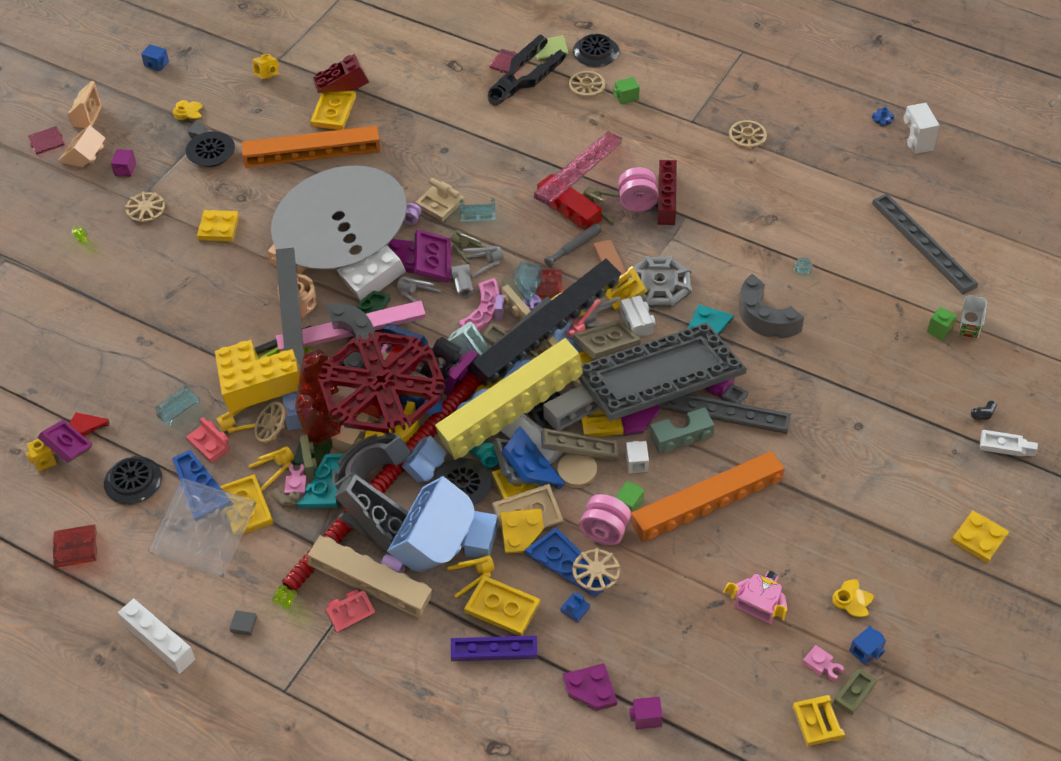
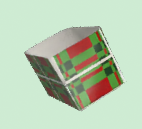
M972 295L965 297L961 322L963 323H960L959 336L979 338L985 320L987 305L985 298ZM973 312L978 316V319L975 322H969L965 319V314Z

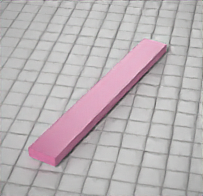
M422 301L366 314L372 322L374 330L383 329L387 324L396 326L426 318ZM331 322L302 329L304 348L354 336L347 330L333 329ZM283 334L276 335L279 352L284 351Z

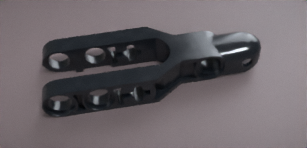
M542 34L538 35L511 59L510 70L489 89L487 95L488 102L492 105H499L507 98L512 97L520 89L535 87L563 62L566 53L561 49L558 50L554 55L551 54L546 62L541 63L530 74L521 76L517 80L514 74L536 56L548 42L547 38Z

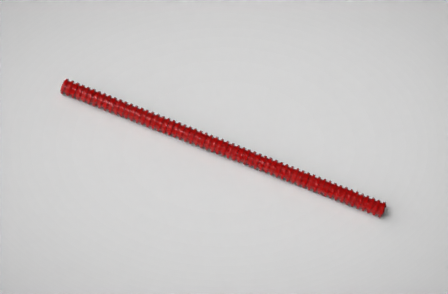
M469 372L464 380L458 384L457 388L442 402V412L432 414L417 432L413 434V437L405 443L411 453L423 438L429 436L434 438L435 434H438L435 425L454 413L458 406L466 402L482 384L472 372ZM404 462L399 463L397 466L386 464L383 470L369 484L381 493H385L386 489H389L390 485L394 483V480H397L398 476L405 471L402 467ZM337 518L336 523H333L328 528V532H325L323 537L332 538L339 544L343 537H346L347 533L351 531V528ZM310 550L303 556V559L299 560V564H296L290 570L286 578L282 579L283 586L290 592L296 593L297 588H300L302 583H305L306 579L316 569L307 565Z

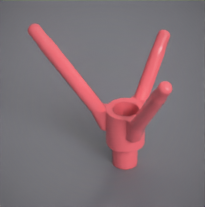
M596 300L579 321L578 317L573 321L572 326L566 332L569 338L574 333L585 330L584 321L597 307L600 300Z

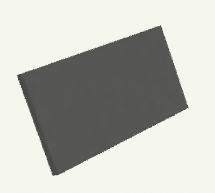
M703 323L619 351L615 354L583 363L581 365L583 374L578 379L608 420L612 421L746 374L747 368L708 323Z

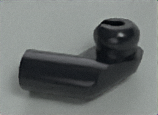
M988 401L986 407L972 409L971 417L978 420H989L997 407L996 402Z

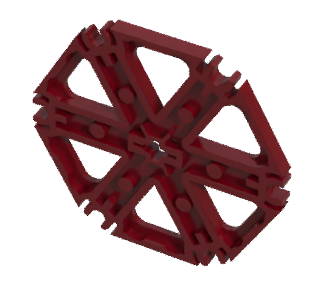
M369 332V338L362 339L361 335H358L359 342L354 337L323 363L321 367L322 373L326 374H319L318 381L330 417L332 416L333 420L341 417L339 423L341 426L344 425L345 428L390 434L388 427H390L392 433H395V426L400 425L405 430V422L408 424V428H410L440 401L442 391L437 389H444L445 385L432 348L430 347L429 349L428 344L421 347L422 341L421 339L417 340V337L374 332L375 338H373L372 333ZM383 344L405 347L388 363H385L380 350V346ZM357 352L361 355L366 369L340 366L339 364L350 354ZM427 362L433 377L427 378L405 374L418 363ZM333 386L357 388L337 405L334 403L330 392ZM397 394L421 397L426 401L413 414L406 415ZM377 400L384 418L383 422L376 424L358 421L357 416Z

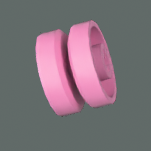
M637 167L626 170L621 174L618 179L620 203L625 209L633 212H643L656 205L658 201L656 176L652 171L647 168Z
M602 494L594 495L587 503L586 511L582 515L579 527L588 538L605 545L618 544L622 540L625 527L630 521L631 511L624 502L615 497Z

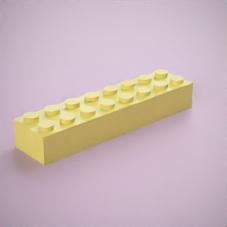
M564 338L437 423L435 426L442 445L454 460L463 457L469 450L481 445L491 435H496L503 427L514 423L522 414L530 412L534 406L546 401L550 395L556 391H561L571 381L577 380L583 374L578 351Z

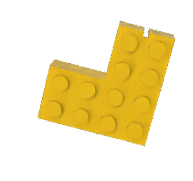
M248 340L229 347H222L215 351L221 393L229 412L304 389L300 368L293 349L258 359L252 340Z

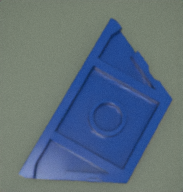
M521 426L518 427L501 453L524 483L538 484L539 486L553 484L556 489H561L565 485L563 480Z

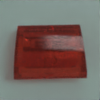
M525 269V296L534 294L540 298H546L547 296L553 298L562 292V270Z
M95 524L54 531V568L96 561L98 549L96 545L97 529Z

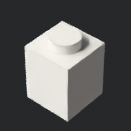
M646 441L626 442L628 473L648 472L649 457Z

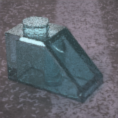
M520 262L518 268L514 269L513 279H515L517 290L527 303L531 302L542 281V266Z

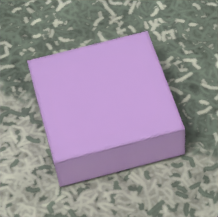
M497 295L495 321L503 320L505 308L503 295Z

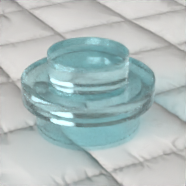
M804 257L799 258L794 264V269L799 274H809L813 268L811 261Z

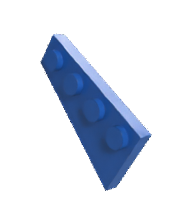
M191 450L172 458L193 517L197 523L234 505Z
M557 527L525 549V555L592 596L596 597L604 591L588 590L577 583L573 576V563L581 551ZM583 558L578 563L589 565ZM581 568L576 569L577 575L587 571ZM588 575L580 579V581L587 585L590 577ZM603 576L602 579L605 586L610 584L611 580ZM594 580L591 587L600 588L599 580Z

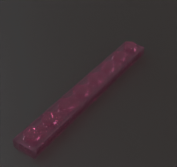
M609 131L606 132L534 193V199L549 206L622 143V137Z

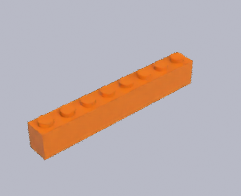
M377 126L242 141V155L245 168L381 152Z
M769 451L631 512V525L642 542L648 539H655L659 534L666 531L670 532L677 526L692 522L697 517L706 516L715 509L724 508L733 501L742 500L753 492H760L771 484L779 483L783 479L785 468L775 454Z

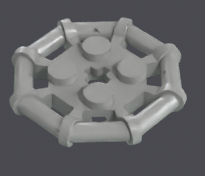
M647 255L644 256L642 261L633 266L648 290L646 292L648 296L645 294L641 296L643 302L646 301L648 306L667 305L673 307L675 303L692 292L690 283L691 270L673 259V256L650 257ZM682 277L683 283L678 282V278ZM676 289L679 290L678 293H676L674 296H672V294L674 293V291H675ZM654 296H665L666 298H653V297H654Z

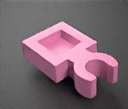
M290 464L289 471L291 476H286L284 493L289 495L290 492L296 491L300 494V497H303L306 493L307 485L304 465L301 464L300 469L295 471L293 464Z
M817 645L812 648L802 662L803 665L819 676L825 672L828 679L832 682H836L838 678L833 671H837L840 674H843L844 671L842 665L832 663L833 656Z

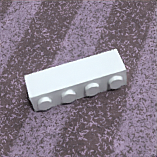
M134 598L117 612L123 626L177 673L183 672L196 660L191 647Z

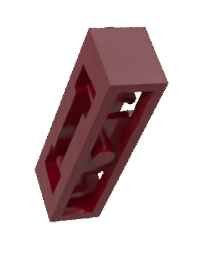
M659 160L657 225H675L677 160Z

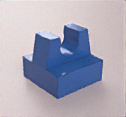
M573 593L562 605L561 613L578 623L590 609V603L586 602L584 596L579 593Z

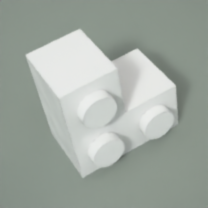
M927 103L907 106L904 122L910 128V136L907 139L908 147L912 149L914 154L934 151L940 126Z

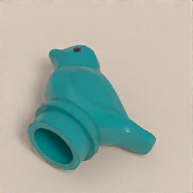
M483 443L475 446L470 451V454L476 455L486 467H494L498 463L493 443Z

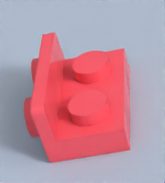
M202 417L200 418L201 426L187 435L186 439L210 463H213L230 450L228 446L229 439L224 432L217 430L212 421H207Z
M358 589L346 594V599L342 601L336 599L327 604L328 608L324 612L326 615L328 614L336 633L375 613L365 590L360 592Z

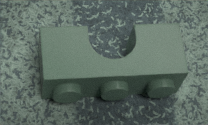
M706 408L688 412L686 417L687 427L685 428L674 427L669 419L651 424L650 437L658 453L671 452L676 448L689 446L692 443L708 440L713 437L715 425Z

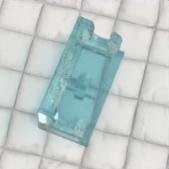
M491 198V204L464 205L463 199H461V222L496 220L495 198Z
M185 385L155 407L156 415L169 427L174 418L192 405H199L200 399Z

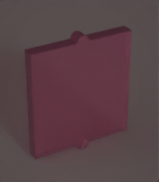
M501 49L489 68L500 71V73H507L510 70L511 59L518 53Z
M56 126L28 135L31 142L30 146L34 149L36 155L65 146L62 140L63 136L59 133Z

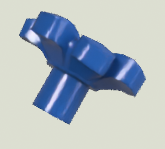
M883 107L882 109H877V113L874 112L872 118L875 123L880 122V126H885L886 123L892 124L894 114H890L888 108Z

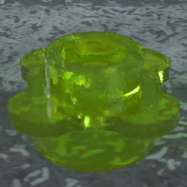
M75 224V229L71 231L79 242L83 240L88 242L86 231L83 227L78 228Z
M281 585L275 591L272 601L275 605L279 604L283 609H288L297 593L295 590H289L285 585Z

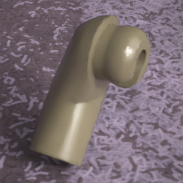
M275 488L271 492V496L281 506H295L300 498V494L296 491L290 492L289 495H284L278 488Z

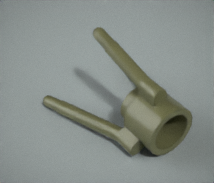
M590 187L586 188L583 192V196L595 204L606 202L605 199L601 198L600 194L612 197L620 196L616 193ZM602 211V216L613 224L614 221Z
M459 230L455 231L451 236V242L454 243L452 248L459 253L467 264L470 262L460 248H465L469 243L479 248L486 247L482 245V241Z

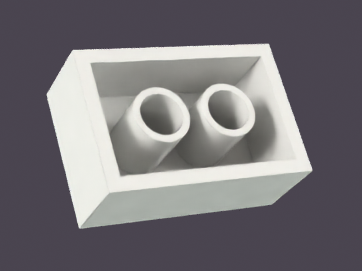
M386 245L369 258L337 269V272L343 283L361 301L373 290L381 291L405 273L406 270L400 258Z

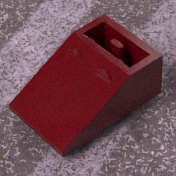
M355 54L346 56L339 63L332 64L328 69L320 71L312 77L318 93L353 91L369 83L366 72Z

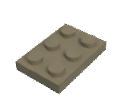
M620 320L574 333L572 339L594 360L638 346L641 342V339Z

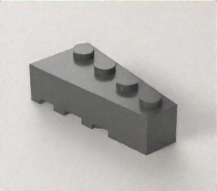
M356 474L343 480L335 498L386 554L391 555L387 550L406 518L408 511Z

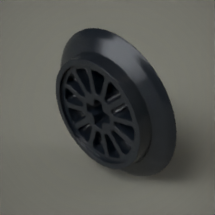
M589 34L575 43L573 54L579 62L585 65L603 66L613 62L618 57L619 47L614 40L606 35Z
M216 131L205 132L192 138L187 144L185 152L191 162L204 167H214L225 162L233 154L235 144L233 139L225 133Z
M133 456L122 459L108 470L104 478L105 492L112 500L122 504H134L144 501L159 488L162 480L161 469L156 462L147 457Z
M459 458L445 463L434 477V481L442 476L463 491L471 499L473 505L487 496L492 485L489 470L482 463L468 458Z

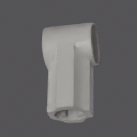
M469 264L451 267L452 280L456 285L458 297L462 299L470 298L473 295Z

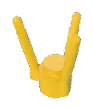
M247 407L227 412L216 418L221 431H228L229 434L239 430L254 428L256 423L233 427L236 424L233 416Z
M286 446L258 457L259 461L249 465V468H253L273 459L278 466L283 465L261 487V491H264L289 468L291 461L294 460L293 453L289 447Z
M490 555L459 562L446 568L449 571L474 566L476 573L482 574L454 595L455 598H458L477 585L483 576L491 577L490 572L494 571L495 567Z

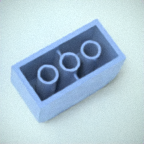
M443 476L423 486L387 552L416 572L428 571L451 560L460 551L462 540L470 532L468 528L474 518V506L471 499Z

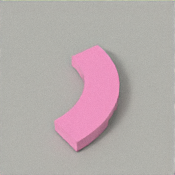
M495 278L478 284L481 294L480 305L471 315L459 321L460 328L472 322L480 332L492 321L495 316L496 297L499 295V288Z

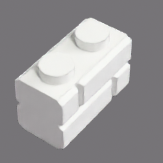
M640 295L631 299L621 300L619 312L626 326L639 338L651 335L656 322L654 316L649 314L647 302H643Z

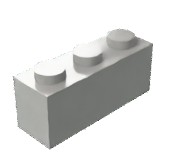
M582 384L543 404L544 419L556 431H560L585 416L600 410Z

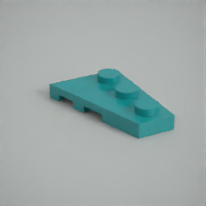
M325 454L315 472L316 476L312 483L306 487L304 497L297 503L299 509L338 508L339 501L335 498L338 490L334 486L332 478L333 472H337L339 468L337 463L344 454Z

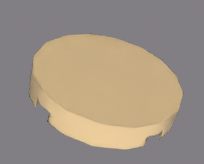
M568 453L560 459L557 474L566 486L583 488L595 480L597 465L592 457Z

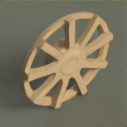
M581 71L575 73L570 78L568 85L570 92H573L580 98H594L595 95L603 92L605 80L596 72ZM588 73H589V74H594L595 77H594V78L588 77ZM585 74V77L580 78L578 75ZM575 77L580 82H573L572 80ZM599 77L602 80L601 82H594Z
M751 120L736 122L729 129V139L737 147L741 146L752 149L759 145L762 146L767 138L765 128L758 122ZM742 123H749V126L743 127ZM752 124H755L759 127L754 130L752 128ZM738 125L741 131L735 130L734 127ZM761 130L764 132V134H755ZM732 132H733V133H736V134H739V135H737V136H732Z
M143 191L141 194L130 197L127 205H125L126 214L137 222L154 220L165 209L164 199L156 192L145 193ZM162 203V207L153 206ZM137 208L133 212L129 213V209ZM153 209L160 211L155 216L152 213ZM140 212L139 219L133 217L136 213ZM149 214L151 218L143 219L144 215Z
M272 402L259 414L254 429L255 437L259 442L267 444L272 439L275 440L281 428L285 427L283 424L288 412H286L284 404ZM278 405L279 407L275 412V406ZM271 407V413L267 414L265 411ZM262 415H263L264 417H263V419H262V423H259V421H260V419H261V417H262ZM263 427L264 429L258 434V428Z
M598 548L581 552L573 563V576L579 585L588 590L602 591L608 589L616 583L620 575V564L613 554ZM595 554V561H591L588 555ZM598 554L606 556L601 562L598 561ZM583 558L589 565L578 563ZM609 559L614 562V565L604 566ZM581 568L587 571L577 575L576 569ZM616 569V576L606 572V570ZM589 575L590 580L588 584H583L580 579ZM603 576L610 578L612 582L605 586L602 579ZM594 580H599L600 588L591 587Z

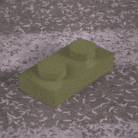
M301 435L300 442L306 478H314L313 470L317 469L316 459L311 458V454L314 453L313 442L308 441V435Z
M858 668L835 697L833 703L853 715L876 685L877 680Z

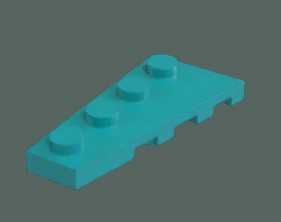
M699 304L687 329L708 323L719 335L725 330L726 325L733 321L734 315Z

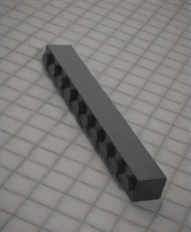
M605 258L474 360L470 371L485 387L489 383L494 384L504 371L508 373L517 361L522 362L531 350L536 351L541 346L542 341L551 339L555 331L558 329L562 330L571 318L575 320L584 308L586 310L593 305L594 300L597 298L601 299L609 288L614 289L619 284L618 280L621 272Z

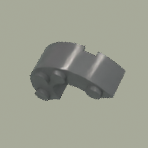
M751 274L744 281L740 293L739 313L743 322L752 331L766 337L774 335L780 336V338H787L802 332L804 317L792 306L786 309H774L765 305L762 302L765 284L755 275Z
M344 303L327 304L333 329L349 331L354 335L357 342H359L358 335H361L362 339H368L369 332L375 338L372 322L360 309ZM357 352L350 354L343 360L344 366L366 369L361 355Z
M384 433V436L378 437L377 434L369 436L355 444L341 457L337 463L339 465L337 472H333V484L339 490L343 480L356 474L364 480L375 468L384 464L397 466L399 463L404 462L412 453L397 434Z

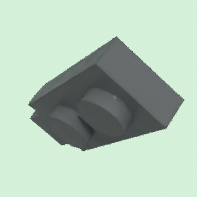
M496 438L493 446L503 476L507 477L509 484L521 485L523 480L501 453L509 440Z

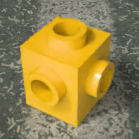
M263 54L261 57L252 59L253 75L261 79H271L272 76L278 75L279 63L277 59L270 54Z
M36 439L26 443L29 450L25 452L29 463L34 462L37 471L57 464L53 455L56 453L45 446L41 440Z

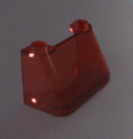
M319 348L307 352L303 356L295 410L304 434L308 435V441L313 442V444L340 434L341 430L339 423L334 422L330 417L328 418L329 412L319 385L318 375L326 374L322 373L321 367L329 359ZM333 386L330 389L331 395L339 392L337 386Z

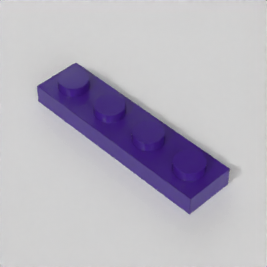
M537 636L451 638V662L538 659Z

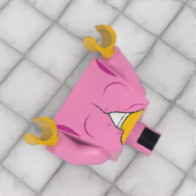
M768 571L765 577L754 574L751 579L747 578L737 584L731 582L726 584L723 593L731 594L730 598L732 599L736 596L734 608L769 624H772L775 616L781 617L783 621L785 620L787 613L786 597L781 593V584L776 583L779 576L775 572Z

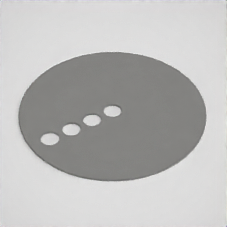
M342 166L322 171L295 186L278 205L271 223V235L274 245L277 249L294 247L296 264L306 268L335 269L358 263L380 251L397 234L406 215L407 203L405 193L400 184L391 175L368 166ZM337 212L345 213L344 218L339 221L333 220L332 216ZM343 223L351 225L350 229L345 232L338 231L339 225ZM349 234L356 235V240L352 243H345L343 241L345 236ZM353 246L362 247V251L357 255L349 253Z

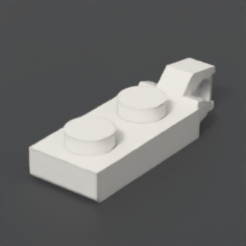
M982 430L979 450L1015 456H1035L1038 443L1028 442L1020 435Z

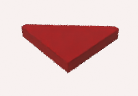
M75 412L69 423L82 436L94 432L95 429L101 426H109L110 424L109 419Z

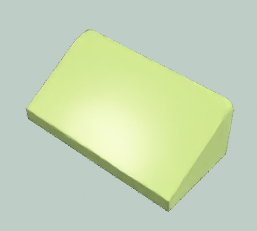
M564 36L547 38L546 46L536 55L537 60L550 58L551 54L554 55L560 49L568 54Z

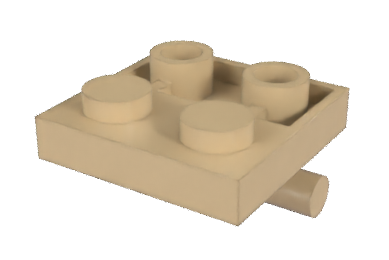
M431 178L429 184L432 187L415 204L425 213L443 222L465 202L464 196L454 190L451 185Z

